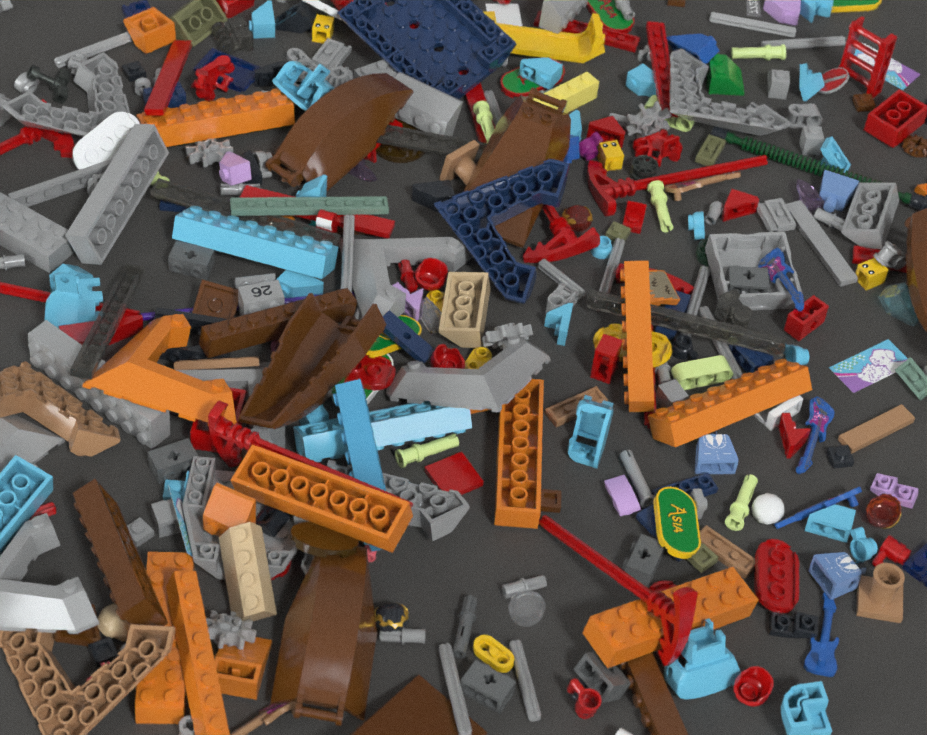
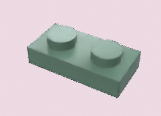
M910 357L896 368L895 371L921 401L927 396V376Z

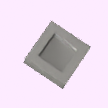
M693 489L690 497L696 504L698 519H701L704 511L707 509V499L703 496L702 489Z
M140 517L127 525L136 547H139L154 536V530Z

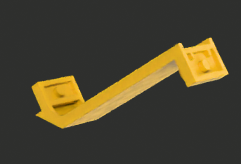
M592 13L586 30L579 34L565 32L557 34L544 29L496 23L516 42V46L511 52L512 54L585 63L605 53V34L602 32L603 23L600 21L599 14Z

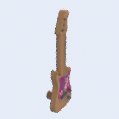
M728 172L684 183L667 185L664 188L665 192L673 193L674 201L682 200V192L741 177V172Z
M296 702L271 704L259 711L260 715L230 735H247L263 723L265 725L270 724L281 714L289 710L294 715Z

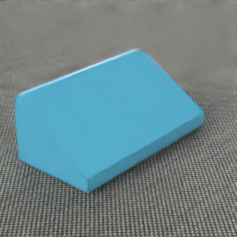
M319 64L298 90L297 94L308 101L318 88L316 82H323L330 71L324 65Z

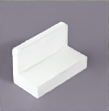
M799 395L756 413L754 417L771 431L779 425L782 413H790L791 417L800 412L803 398Z

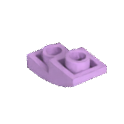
M879 473L876 474L870 487V491L876 495L896 497L901 503L900 506L911 509L918 496V488L898 484L897 477Z
M625 475L604 481L605 488L612 497L613 506L620 516L630 515L641 510L635 493Z

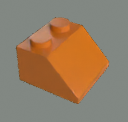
M154 7L123 19L135 46L145 54L167 46L176 40L175 22Z
M216 483L203 513V530L220 537L230 527L247 522L256 524V499L222 484Z

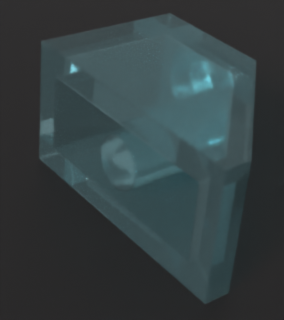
M900 283L886 286L878 296L886 313L910 326H915L919 319L914 311L907 284Z

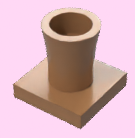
M473 140L447 155L439 180L451 181L459 176L467 186L477 165L474 163L479 144Z
M881 563L875 567L873 577L861 576L857 587L856 616L896 623L902 622L903 583L905 576L898 566L891 563Z

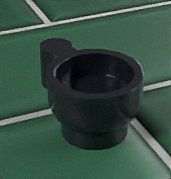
M678 335L671 345L672 355L681 360H697L698 353L693 350L692 339L688 335Z

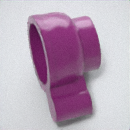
M598 132L593 133L590 138H586L579 143V155L587 161L594 159L599 153L597 146L603 139Z

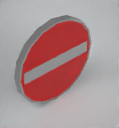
M834 68L822 74L825 85L818 92L829 94L840 90L849 79L848 71L844 68Z

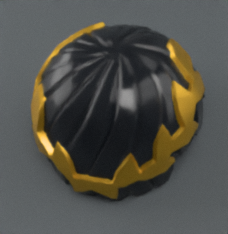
M388 603L377 607L374 611L376 628L377 626L380 627L382 632L398 631L409 624V612L402 604Z

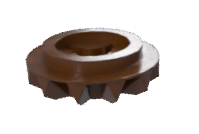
M916 134L914 136L908 135L907 138H904L902 147L906 153L914 157L927 156V139H924L923 136L918 137Z

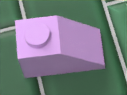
M765 0L763 10L779 23L797 25L801 0Z
M230 151L226 152L220 161V178L231 186L251 180L250 161Z

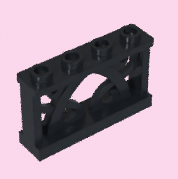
M157 307L154 317L155 320L162 316L184 314L191 326L190 333L198 334L199 337L202 326L228 320ZM196 345L193 347L169 348L160 355L159 359L175 362L230 358L231 352L208 358L200 345Z

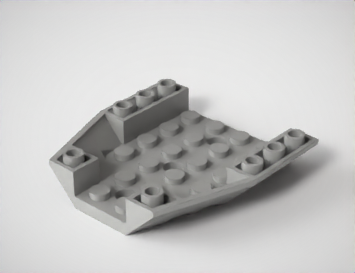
M193 456L182 505L193 561L215 578L226 580L219 537L203 530V513L216 483L235 490L231 482L235 472L216 470L215 458ZM257 501L256 517L266 506L265 504L259 503ZM292 515L275 537L263 533L270 578L285 571L298 550L296 543L290 539L291 528L298 523L310 521Z

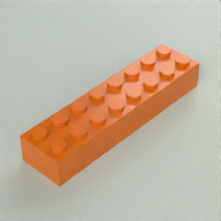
M279 88L272 89L269 92H254L252 95H237L229 99L219 98L211 102L201 101L194 105L183 104L176 108L167 107L163 116L145 115V111L142 114H137L140 124L155 125L166 147L295 124L294 104Z
M778 359L770 366H761L753 373H744L736 380H727L719 387H710L702 394H693L685 401H676L668 408H659L655 410V413L648 415L652 437L662 443L678 447L812 390L808 367L797 362L787 361L786 359Z
M532 379L519 393L515 394V397L508 404H503L502 410L499 412L494 525L538 529L541 512L544 380Z
M255 445L251 446L231 478L235 491L254 498L259 503L392 553L413 517L410 503Z
M148 552L146 571L168 621V624L165 626L174 627L166 585L174 571H194L193 557L185 552ZM174 635L171 652L137 684L135 699L136 724H179L180 720L185 717L186 687L176 635Z
M734 567L661 591L673 601V593L682 587H691L698 592L691 630L704 627L705 619H710L713 622L714 630L750 617L759 601ZM642 599L590 616L583 631V635L607 669L662 649L659 638L664 637L661 618L647 610V603Z

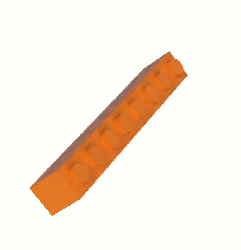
M624 261V269H620L621 281H625V286H621V298H625V303H621L622 316H626V321H622V333H626V338H622L623 351L627 350V356H623V368L628 369V374H624V386H628V392H624V404H629V412H654L649 261Z
M174 571L166 585L173 625L176 628V641L195 735H230L196 571Z

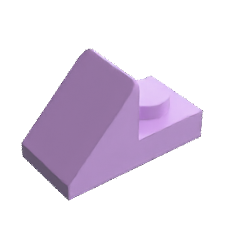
M398 282L392 285L406 293L404 313L419 321L423 288L410 294Z

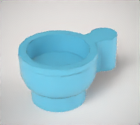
M698 211L693 213V215H688L689 230H694L695 240L705 239L704 212Z
M600 236V245L591 249V254L598 259L609 258L612 250L610 238Z
M784 344L782 346V351L786 353L785 359L787 361L797 362L800 365H806L809 362V352L807 349L797 345Z
M863 527L850 531L853 538L850 543V551L853 558L858 562H864L872 558L878 550L875 540L866 538Z

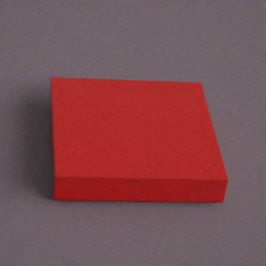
M463 452L427 465L424 469V472L434 486H437L439 490L447 492L451 489L463 495L482 487L484 483Z

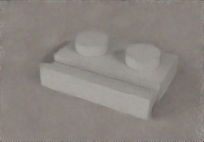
M328 38L313 56L312 61L317 66L322 64L326 68L333 67L334 65L340 66L351 53L352 46L346 47L343 43Z
M782 198L758 203L757 212L768 232L795 230L796 223Z

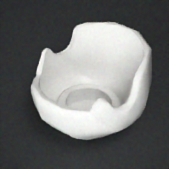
M765 493L759 495L751 507L753 517L762 524H776L784 516V504L775 494Z

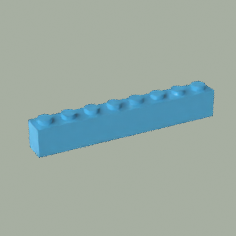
M361 379L335 385L336 393L333 394L336 407H340V413H337L340 426L343 425L345 431L341 433L343 444L348 445L349 450L345 452L348 465L352 464L353 469L349 474L353 478L386 491L365 390ZM364 542L365 545H369L372 552L382 550Z

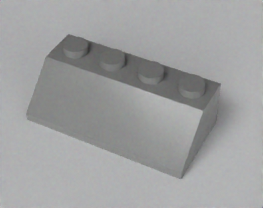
M544 0L539 27L559 34L563 28L567 27L570 21H573L574 16L578 15L583 7H586L588 0Z
M399 72L395 79L411 88L413 94L402 110L399 109L395 117L441 140L453 136L463 101Z
M859 183L844 222L842 234L861 247L882 249L899 203L896 183Z

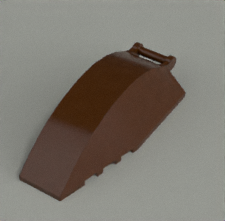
M387 73L361 76L336 87L317 100L297 120L282 144L272 153V157L267 160L265 168L276 172L286 179L292 187L297 186L303 179L309 182L322 175H327L328 191L377 146L376 141L380 136H384L386 133L385 128L390 122L393 123L395 114L399 109L402 110L412 96L413 90ZM280 164H283L285 167H287L288 169H290V170L293 171L294 173H293V174L289 173L288 171H286L285 169H283V168H282L281 166H279V165H280Z
M358 547L355 554L346 558H341L340 555H327L326 558L314 556L286 615L270 704L296 702L293 718L303 716L335 722V725L341 726L343 713L347 711L354 717L364 721L377 638L367 548ZM302 703L337 709V712L302 707Z

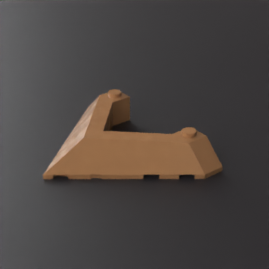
M22 362L20 367L11 366L0 371V418L24 412L67 440L70 452L77 456L86 455L92 457L120 442L119 431L115 426L110 425L108 427L102 422L103 418L96 412L82 408L81 401L59 385L53 383L43 373L33 370L28 362Z
M130 624L126 646L118 653L119 656L109 664L105 663L91 675L92 678L77 687L74 686L52 653L55 640L54 633L38 632L37 629L27 628L25 632L0 631V647L3 649L7 657L6 660L19 682V687L33 716L39 723L38 726L42 735H87L171 652L176 628Z

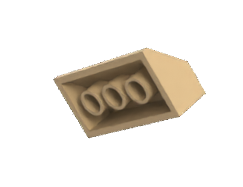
M448 272L439 333L460 347H482L481 337L484 335L490 295L488 273Z
M252 522L230 527L219 537L231 611L236 612V616L241 618L242 621L248 619L256 621L277 615L262 527Z

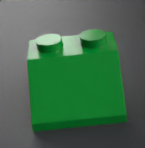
M716 54L706 64L709 66L706 73L708 94L744 96L741 69L727 55Z

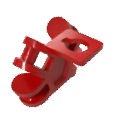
M221 55L201 69H197L196 76L198 79L194 80V83L191 84L196 89L197 96L211 102L215 98L213 90L216 88L227 92L230 81L233 82L234 78L227 74L232 73L235 70V66L228 56ZM219 76L224 78L221 84L216 82Z
M665 129L646 137L638 138L632 144L636 157L640 155L650 156L657 161L659 168L661 167L662 158L667 156L671 161H679L683 146L680 143L679 136L674 134L669 136ZM652 152H660L659 157L652 156Z

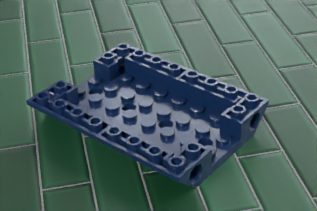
M353 0L337 12V16L397 73L406 74L458 100L501 67L516 46V42L471 0ZM388 1H393L395 4L393 6H387L385 3ZM411 24L419 25L417 29H412L409 26ZM442 47L444 50L436 52L434 48ZM460 70H466L468 74L460 75L458 72Z

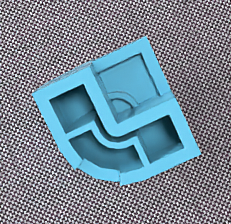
M822 681L793 686L785 694L781 704V718L787 735H831L832 729L825 712L829 700Z

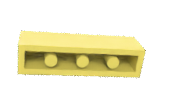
M585 72L544 94L559 100H567L564 112L568 113L597 98L599 81L590 73ZM534 98V101L558 109L556 106Z

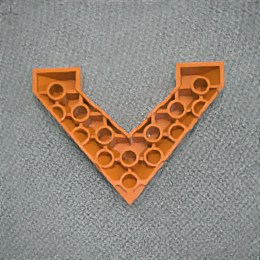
M184 314L162 316L152 320L86 380L82 386L90 390L91 388H98L104 391L103 394L126 399L132 403L166 413V410L179 413L178 417L194 422L196 419L208 422V414L217 401L220 400L228 404L224 417L232 421L233 424L237 423L232 391L224 378L202 381L157 363L160 355L165 353L167 349L187 346L191 326Z

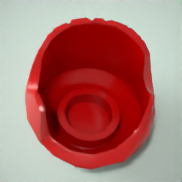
M436 258L424 259L415 271L417 284L427 291L441 289L446 282L448 267L444 262Z
M440 344L431 355L430 366L431 368L465 369V360L457 348H448L446 344Z
M753 666L744 670L737 676L734 682L736 698L746 706L755 707L762 705L769 698L774 685L773 678L766 669L759 666Z

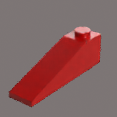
M135 315L61 325L59 329L91 352H94L138 334L143 330V316Z

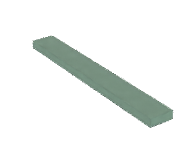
M387 196L230 198L231 216L318 215L320 209L337 213V215L389 214Z

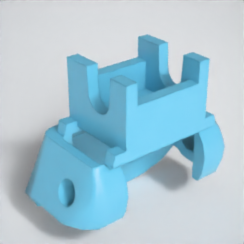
M289 61L284 64L280 72L272 80L288 98L304 111L325 94L335 89L324 79L323 82H316L318 88L308 101L297 94L298 90L313 71L298 61ZM303 71L308 72L299 87L293 85Z
M59 272L53 275L56 291H53L46 301L45 320L57 328L61 325L102 320L101 311H95V306H99V302H103L102 291H92V287L100 286L99 278L79 279V276H73L66 272Z
M585 395L577 405V420L573 436L568 442L567 452L575 462L597 469L605 448L614 412L612 408L614 403L605 400L602 403L591 401V396ZM577 436L596 440V447L576 442Z
M705 619L704 627L691 630L688 641L681 653L688 661L685 667L678 662V658L672 664L664 666L665 681L679 698L695 699L724 690L732 686L737 676L741 673L734 655L725 647L726 636L721 630H716L714 636L713 622L710 619Z

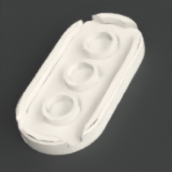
M303 0L342 20L337 16L339 11L319 0Z
M125 112L111 114L76 143L72 153L75 166L80 170L113 159L134 124H140L138 119L132 114Z

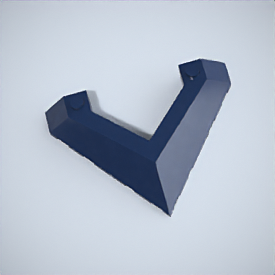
M548 159L538 166L527 167L518 171L517 174L501 177L480 185L474 190H467L454 195L451 199L444 202L434 203V206L484 272L489 274L490 280L507 300L522 304L526 303L537 278L536 267L516 262L495 226L540 203L559 208L565 191L570 163Z

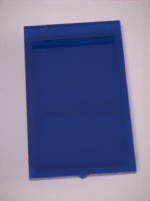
M212 48L193 68V71L196 72L197 69H201L219 56L226 55L235 66V70L227 74L234 78L233 82L230 81L227 88L242 92L254 81V71L261 67ZM219 76L216 82L221 84L224 78Z

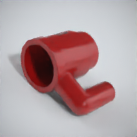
M889 535L872 560V565L876 567L884 563L885 557L894 563L903 565L912 551L906 548L905 544Z
M571 679L567 691L570 694L576 692L579 695L575 704L576 714L582 719H589L596 714L602 702L601 696L594 689H585L578 679Z

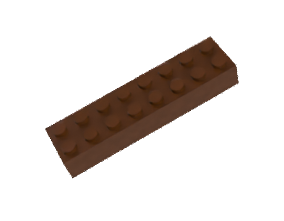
M96 479L92 480L73 493L76 500L74 506L78 513L82 515L79 519L87 529L85 534L93 544L91 549L94 555L99 559L97 565L105 574L103 580L112 591L109 595L118 606L116 612L122 621L127 620L129 627L130 624L165 626L168 624V621L120 507Z

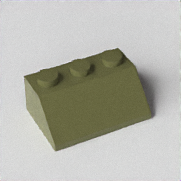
M190 0L168 17L175 22L176 39L192 40V47L196 46L228 21L216 0Z

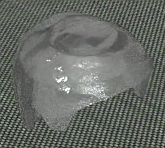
M530 590L515 593L510 604H508L509 616L518 626H534L544 615L545 601L539 593Z

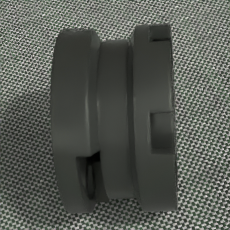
M647 155L635 157L632 160L630 177L635 180L655 177L658 169L657 161Z

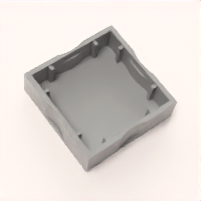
M785 232L709 235L705 251L721 312L795 309V303L791 299L792 296L779 278L773 284L768 275L770 287L768 293L746 294L745 291H742L741 294H729L728 286L730 282L725 280L728 266L758 267L759 262L773 249L779 248L784 253L785 263L794 270L793 274L788 272L786 274L797 291L802 293L797 273L792 265L791 251Z

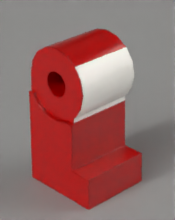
M320 209L316 219L317 226L314 240L334 243L337 237V213Z

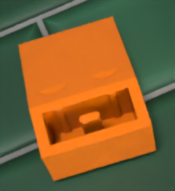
M255 637L254 643L245 641L243 650L238 649L236 645L228 646L224 644L223 649L219 648L215 657V665L221 694L257 700L272 640Z

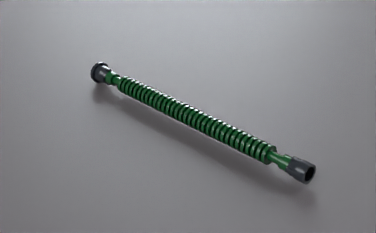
M714 126L711 133L715 137L726 140L728 144L732 145L734 143L742 146L741 150L743 151L746 149V152H749L751 149L750 153L753 154L755 152V155H758L760 152L759 156L766 155L767 157L769 155L768 159L772 160L773 158V161H776L778 158L779 163L782 161V164L785 165L787 162V166H790L792 163L791 167L794 168L796 165V169L800 168L802 171L805 168V172H808L810 169L809 173L812 174L815 171L814 175H817L819 172L820 177H822L825 170L858 180L859 183L877 182L875 179L872 182V178H869L867 181V176L862 179L863 175L861 174L858 178V173H855L853 176L854 172L852 171L849 175V170H846L844 173L845 169L843 168L839 171L840 167H837L835 170V166L832 165L831 167V164H828L826 167L825 162L821 165L822 161L817 163L816 159L812 162L813 158L808 160V156H805L803 159V155L799 156V153H796L794 156L793 151L790 153V150H786L785 152L784 148L781 150V147H777L776 149L775 145L768 144L767 146L766 142L759 141L758 143V140H754V138L749 140L748 136L745 139L735 136L736 134L722 127ZM898 191L899 200H902V203L908 204V207L920 211L927 208V195L923 196L916 193L911 194Z

